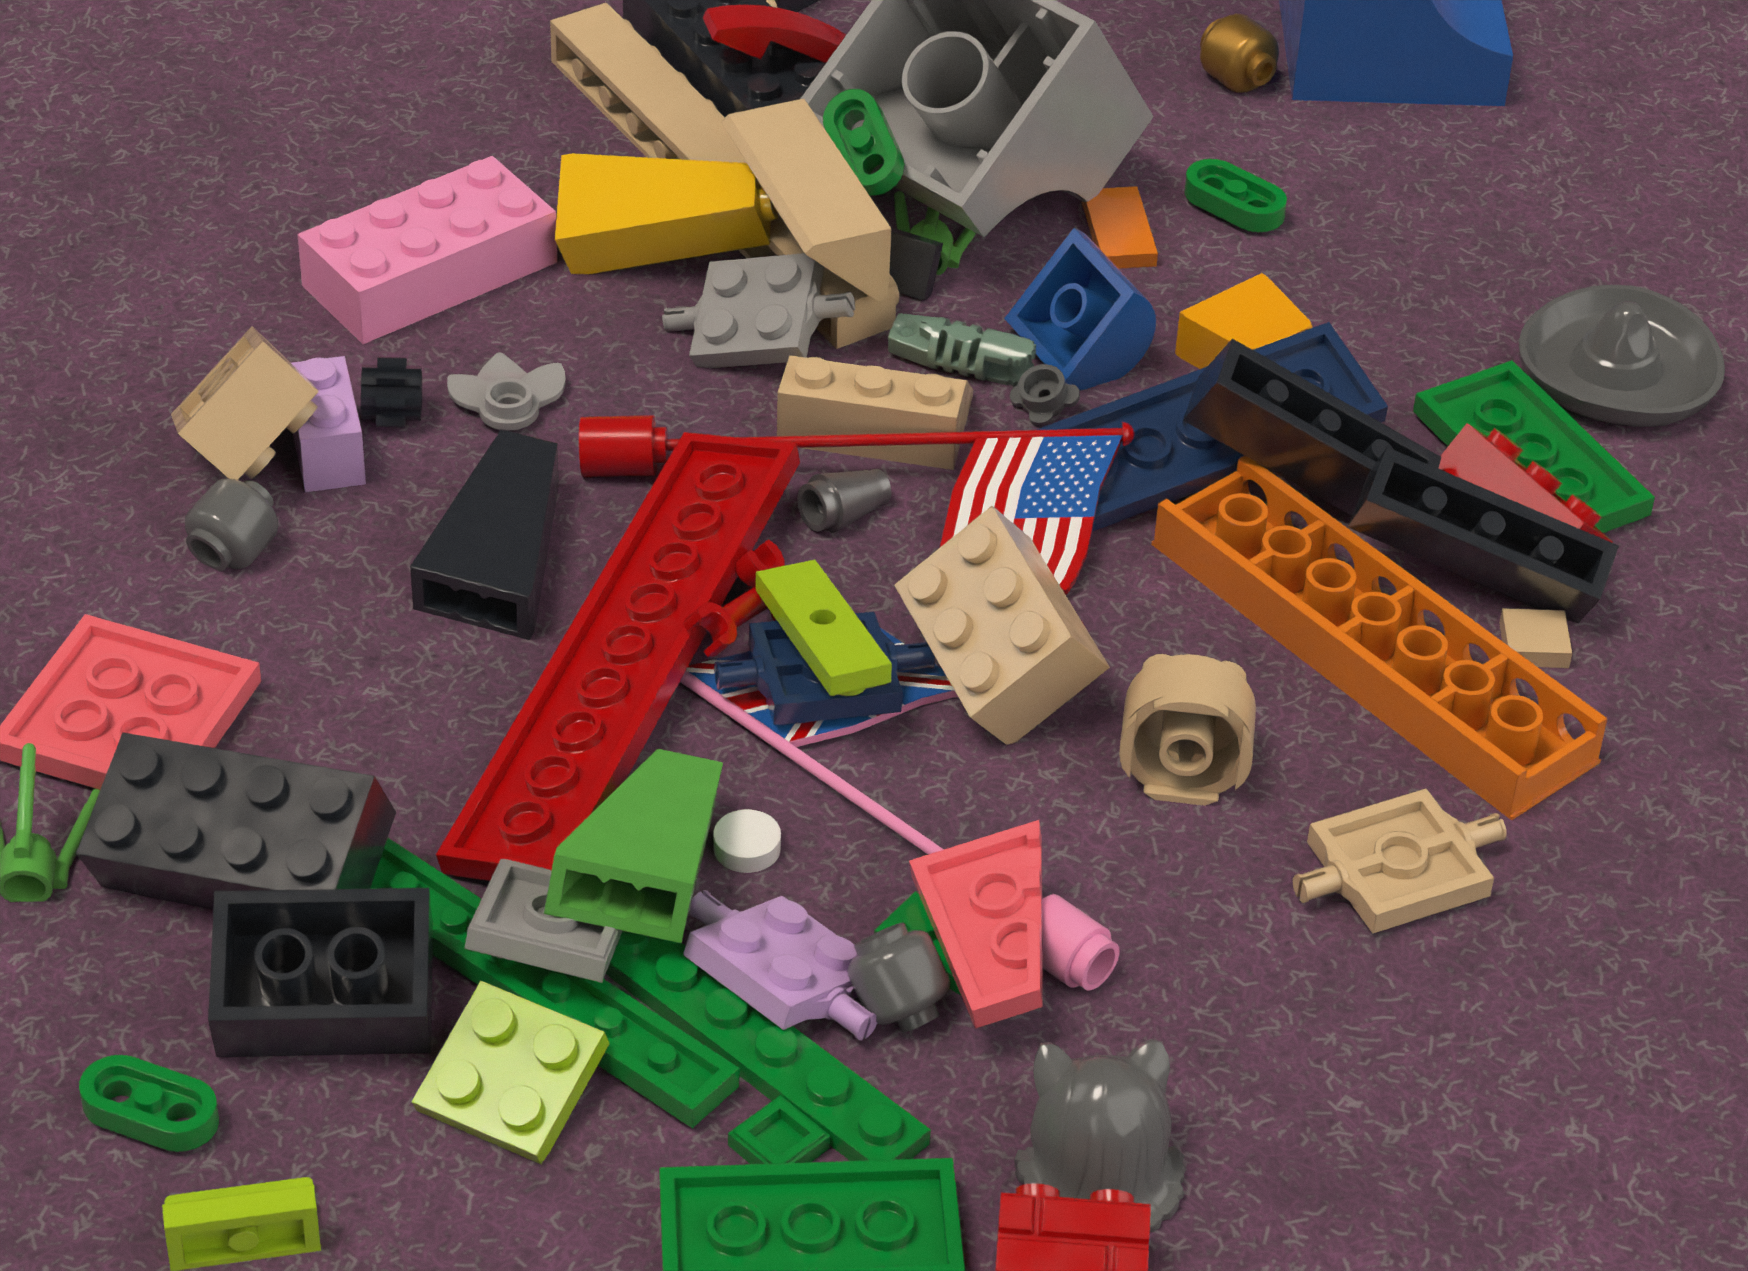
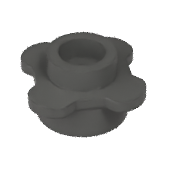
M1042 364L1031 367L1022 374L1018 385L1013 387L1010 392V400L1015 407H1023L1029 413V419L1033 425L1045 426L1053 421V417L1060 414L1065 407L1075 406L1080 400V392L1076 385H1068L1065 382L1063 373L1057 367Z

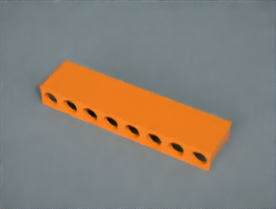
M1243 456L1238 459L1237 471L1175 505L1168 499L1158 503L1155 536L1151 543L1152 546L1510 820L1515 819L1600 764L1599 754L1608 718L1256 461ZM1248 480L1255 481L1263 489L1267 498V505L1260 498L1250 494ZM1291 511L1300 514L1308 526L1301 530L1294 527L1291 520ZM1334 544L1343 546L1350 553L1354 562V569L1348 563L1337 559ZM1379 576L1388 579L1394 585L1397 592L1391 596L1382 593L1378 582ZM1424 610L1433 612L1440 619L1444 627L1445 636L1440 631L1426 625L1423 615ZM1469 644L1479 646L1486 653L1489 661L1484 664L1473 661L1469 651ZM1516 678L1523 679L1532 686L1538 697V704L1527 697L1519 695L1516 687ZM1563 714L1574 716L1582 724L1585 733L1574 740L1565 727Z

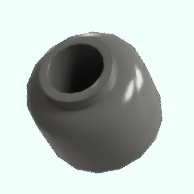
M236 479L218 480L204 493L185 516V530L188 535L186 537V544L188 549L202 564L217 571H224L227 567L232 569L246 568L253 563L278 532V518L272 508L274 505L272 496L263 486L251 480L244 482Z
M902 922L885 928L854 945L857 956L852 959L848 966V977L861 1005L877 1015V1024L887 1025L897 1022L901 1032H907L930 1022L940 1015L935 1003L946 996L951 982L935 945L927 932L923 930L908 931L905 923Z

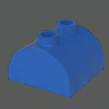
M1076 228L1072 229L1004 318L1020 337L1034 341V344H1036V355L1044 364L1057 367L1063 373L1065 382L1068 385H1076L1079 390L1104 384L1126 375L1137 365L1148 350L1156 328V315L1151 303L1085 233Z

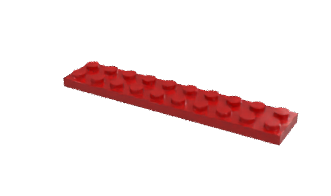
M683 433L437 851L436 857L443 874L490 881L500 859H508L552 870L556 848L626 780L708 631L699 625L687 631L683 625L685 619L705 602H713L722 606L738 577L735 572L736 562L755 546L800 464L796 443Z

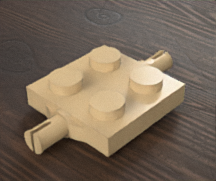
M1427 789L1419 790L1311 823L1307 843L1324 867L1294 875L1293 888L1296 896H1300L1299 900L1302 903L1334 892L1341 894L1349 900L1373 934L1490 897L1494 877L1477 856L1476 848L1505 840L1506 826L1503 819H1499L1500 815L1497 813L1465 824L1459 822L1456 818L1442 810Z

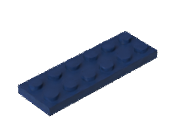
M1330 322L1254 349L1257 353L1381 423L1386 420L1388 405ZM1207 367L1036 429L1122 428V422L1129 423L1133 427L1135 433L1133 441L1126 446H1122L1121 442L1100 490L1092 532L1157 508L1158 503L1165 499L1173 502L1197 493L1237 471L1238 459L1245 455L1183 421L1197 379Z

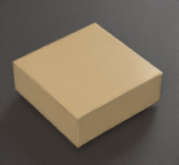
M1502 608L1499 624L1502 641L1537 667L1569 668L1572 649L1565 610Z

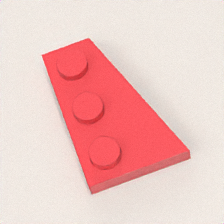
M1036 820L909 860L912 879L975 1029L1043 1007L1042 835L1040 821Z

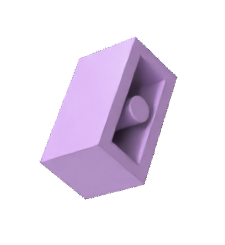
M345 356L312 358L306 361L291 363L319 391L311 400L318 406L305 424L293 433L305 492L366 484L362 430Z

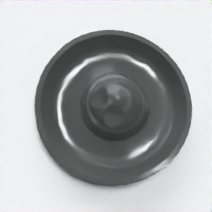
M1598 285L1561 295L1546 303L1529 318L1519 338L1522 369L1562 408L1577 415L1605 423L1632 427H1656L1678 422L1704 409L1718 392L1724 380L1725 364L1723 355L1714 335L1705 323L1681 303L1642 287Z

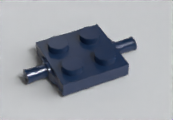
M873 611L855 614L892 663L891 683L866 688L858 695L830 696L778 621L749 623L748 644L752 659L728 662L717 661L714 663V676L718 690L755 685L765 696L773 725L806 723L809 721L901 712L903 691L897 677V671L934 668L935 655L927 642L895 645L881 631Z

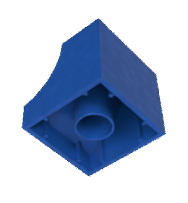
M1279 0L1292 100L1505 106L1513 53L1502 0Z

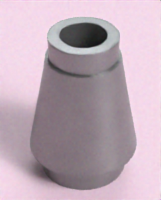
M880 469L815 474L809 479L807 484L802 485L799 489V512L805 524L813 531L827 529L831 533H835L875 510L880 505L888 503L891 498V485L886 474Z

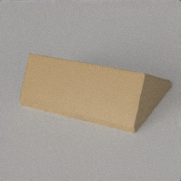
M799 99L728 114L721 122L803 252L881 303L888 296L891 227L806 100Z

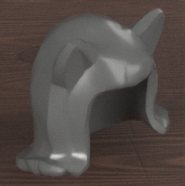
M1149 1039L1134 1048L1128 1056L1095 1055L1073 1059L1058 1045L1050 1042L1040 1043L1035 1055L1033 1068L1035 1087L1039 1095L1030 1128L1033 1147H1027L1026 1150H1018L1016 1153L1014 1167H1016L1015 1175L1018 1181L1022 1184L1035 1183L1053 1186L1060 1191V1197L1090 1199L1092 1192L1103 1189L1128 1192L1134 1196V1203L1151 1204L1150 1232L1159 1229L1163 1220L1171 1219L1179 1208V1201L1184 1197L1181 1183L1184 1180L1186 1167L1182 1162L1185 1156L1175 1146L1168 1147L1172 1120L1165 1092L1170 1072L1169 1055L1162 1042Z

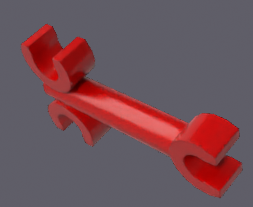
M766 540L754 551H748L736 562V574L744 583L753 587L752 589L723 607L713 602H705L685 619L683 625L687 631L699 625L710 632L713 643L704 650L707 657H716L736 640L737 628L768 608L756 592V572L785 566L782 552L771 540ZM771 613V616H772L773 621H777L776 618H775V617L773 616V614Z

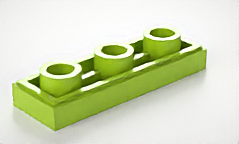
M816 560L756 572V592L830 696L858 695L866 688L891 683L892 663Z

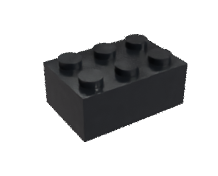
M429 888L214 891L208 1023L216 1057L431 1053L433 919Z

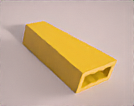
M574 153L561 155L555 241L571 274H594L770 244L771 220L778 219L779 213L747 163Z

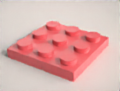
M85 614L0 725V761L21 767L23 746L27 743H32L36 747L35 768L37 772L101 790L122 732L215 748L261 683L259 662Z

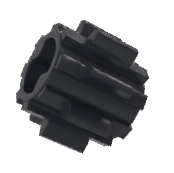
M384 356L377 357V365H362L361 419H376V427L405 428L406 420L421 421L422 366H407L406 357Z

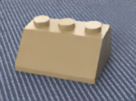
M789 356L778 390L777 436L964 432L973 397V389L967 380L947 378L937 374L925 375L884 369L879 366H861L826 361L816 357ZM960 444L814 447L804 449L954 470Z

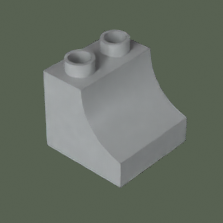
M871 0L801 97V99L806 100L824 127L823 114L833 97L849 89H861L868 92L881 107L904 158L903 175L894 187L982 237H985L1015 208L1040 194L1063 190L1083 202H1088L1096 197L1154 117L1097 23L1056 0ZM864 120L855 123L852 130L862 126ZM883 164L876 166L871 174L877 172Z

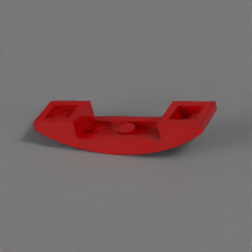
M725 5L707 8L703 16L712 40L759 59L763 57L770 41H773L827 63L846 36L845 33L813 17L782 8L763 5Z

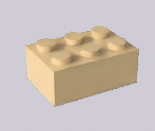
M990 506L894 585L970 718L1006 745L1020 740L1110 668L1031 538L993 506Z

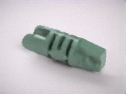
M899 313L888 335V350L892 354L936 370L939 366L943 367V371L949 373L958 370L959 374L965 377L975 374V378L982 381L987 380L1004 385L1012 384L1014 387L1018 385L1022 374L1029 368L1034 367V363L1032 364V359H1035L1036 344H1034V341L991 328H987L984 332L981 326L972 324L969 327L966 326V323L957 320L951 324L950 319L944 317L938 318Z

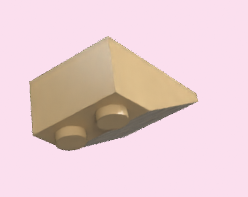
M252 326L172 412L171 416L178 434L226 477L238 480L245 474L252 479L275 455L276 452L270 447V444L281 432L287 428L291 433H295L312 416L318 406L311 400L319 391Z

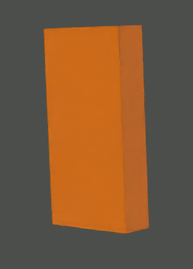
M1137 186L1103 188L1090 201H1082L1093 242L1118 269L1157 266L1158 252Z

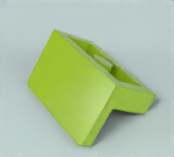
M309 1177L169 1195L165 1198V1204L162 1205L170 1271L321 1251L313 1180Z

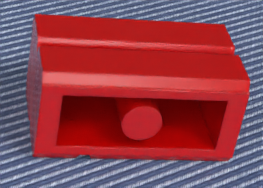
M1035 1183L1020 1185L1016 1188L1015 1193L1001 1192L995 1271H1148L1151 1204L1134 1203V1196L1132 1194L1114 1189L1094 1191L1090 1194V1199L1060 1197V1191L1057 1188Z

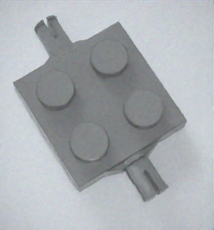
M805 253L709 262L703 294L698 303L692 307L665 308L662 320L666 332L695 330L689 356L696 367L721 368L788 362L789 356L807 358L810 337L819 322L825 318L853 317L855 300L851 292L821 295L820 287L824 266Z

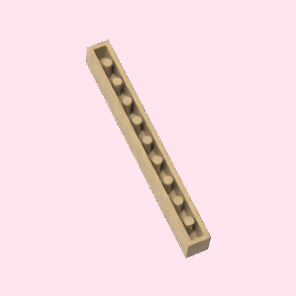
M607 3L550 20L552 63L647 158L746 163L721 123L725 117L716 109L713 102L705 99L688 82L683 73L677 72L661 56L655 46H651L634 30L632 24L628 20L623 19ZM780 214L778 219L771 220L770 244L738 249L746 258L804 253ZM824 267L820 287L821 295L851 292L855 300L853 317L825 318L816 327L836 349L892 328L896 318L899 291L895 280L890 274L888 296L879 303Z

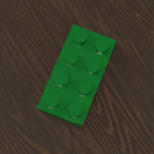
M1512 360L1416 393L1413 412L1447 446L1450 445L1466 423L1486 436L1496 428L1523 450L1517 458L1521 464L1527 468L1532 461H1535L1562 483L1555 492L1562 499L1567 501L1573 494L1595 510L1602 517L1595 527L1602 533L1651 516L1655 496Z
M953 1158L659 1167L663 1271H965Z

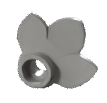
M501 352L496 353L482 367L478 376L453 374L449 375L447 379L448 393L455 403L464 408L479 412L480 418L485 424L499 430H518L532 424L539 415V408L559 399L566 385L565 371L561 363L546 364L526 373Z

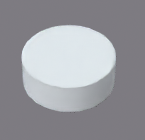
M749 809L733 811L723 816L714 828V854L717 860L730 870L743 873L758 872L774 864L780 855V827L771 816L764 812Z

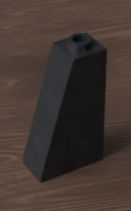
M503 429L499 431L410 565L414 610L527 640L531 639L536 627L559 489L558 443Z

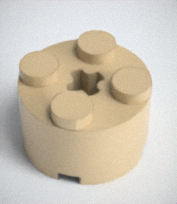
M1156 654L1149 657L1143 663L1142 670L1132 680L1126 693L1119 755L1123 770L1129 779L1131 772L1144 785L1145 794L1154 800L1206 806L1218 801L1219 793L1228 790L1235 784L1236 790L1245 782L1250 773L1253 759L1256 703L1243 668L1230 661L1221 662L1210 657L1190 654L1175 656Z

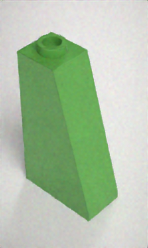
M657 749L556 848L544 914L682 943L711 824L723 762Z

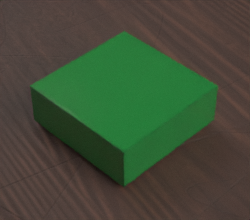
M779 1095L728 1133V1146L749 1164L812 1162L830 1149V1135L783 1096Z

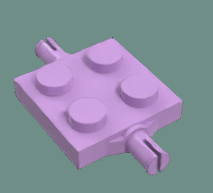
M703 890V893L698 892L693 897L689 914L696 917L706 926L690 932L684 956L781 1029H787L809 1019L826 1018L828 1020H835L859 1040H863V1037L866 1039L874 1031L877 1025V1015L853 1000L858 996L847 973L850 962L857 956L852 942L837 936L808 915L801 905L783 896L740 912L736 909L731 910L713 897L707 890Z

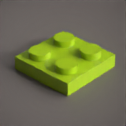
M480 981L414 1096L412 1104L416 1111L541 1164L554 1146L610 1043L604 1031Z

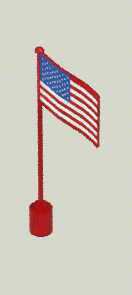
M654 415L580 417L579 461L582 477L656 476L657 463L667 462L668 451H673L680 439H668L667 427H656ZM1122 422V428L740 438L792 442L797 444V448L973 444L952 490L940 547L990 506H993L1031 538L1061 589L1067 595L1075 584L1088 554L1100 490L1121 442L1122 446L1130 444L1134 439L1135 433L1129 423Z

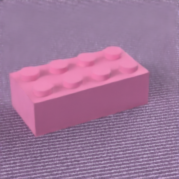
M490 156L483 160L474 161L468 166L436 179L427 180L421 185L386 199L377 200L371 205L336 219L327 220L319 226L297 234L302 286L362 344H365L557 263V243L555 241L556 211L495 157Z

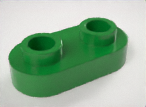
M861 89L845 90L833 97L823 114V125L826 132L870 196L888 192L900 181L905 163L881 107L868 92ZM864 120L862 126L852 130L855 123ZM883 164L877 172L871 174L876 166Z
M1219 159L1199 160L1188 167L1184 193L1192 204L1248 231L1267 232L1283 224L1287 196L1278 186L1227 161Z
M111 1055L101 1058L89 1065L80 1078L79 1091L83 1112L89 1121L99 1127L175 1152L189 1151L204 1145L215 1135L218 1129L219 1115L216 1095L207 1083L197 1078L128 1055ZM115 1096L129 1097L120 1103L110 1100ZM179 1118H190L185 1121H175Z

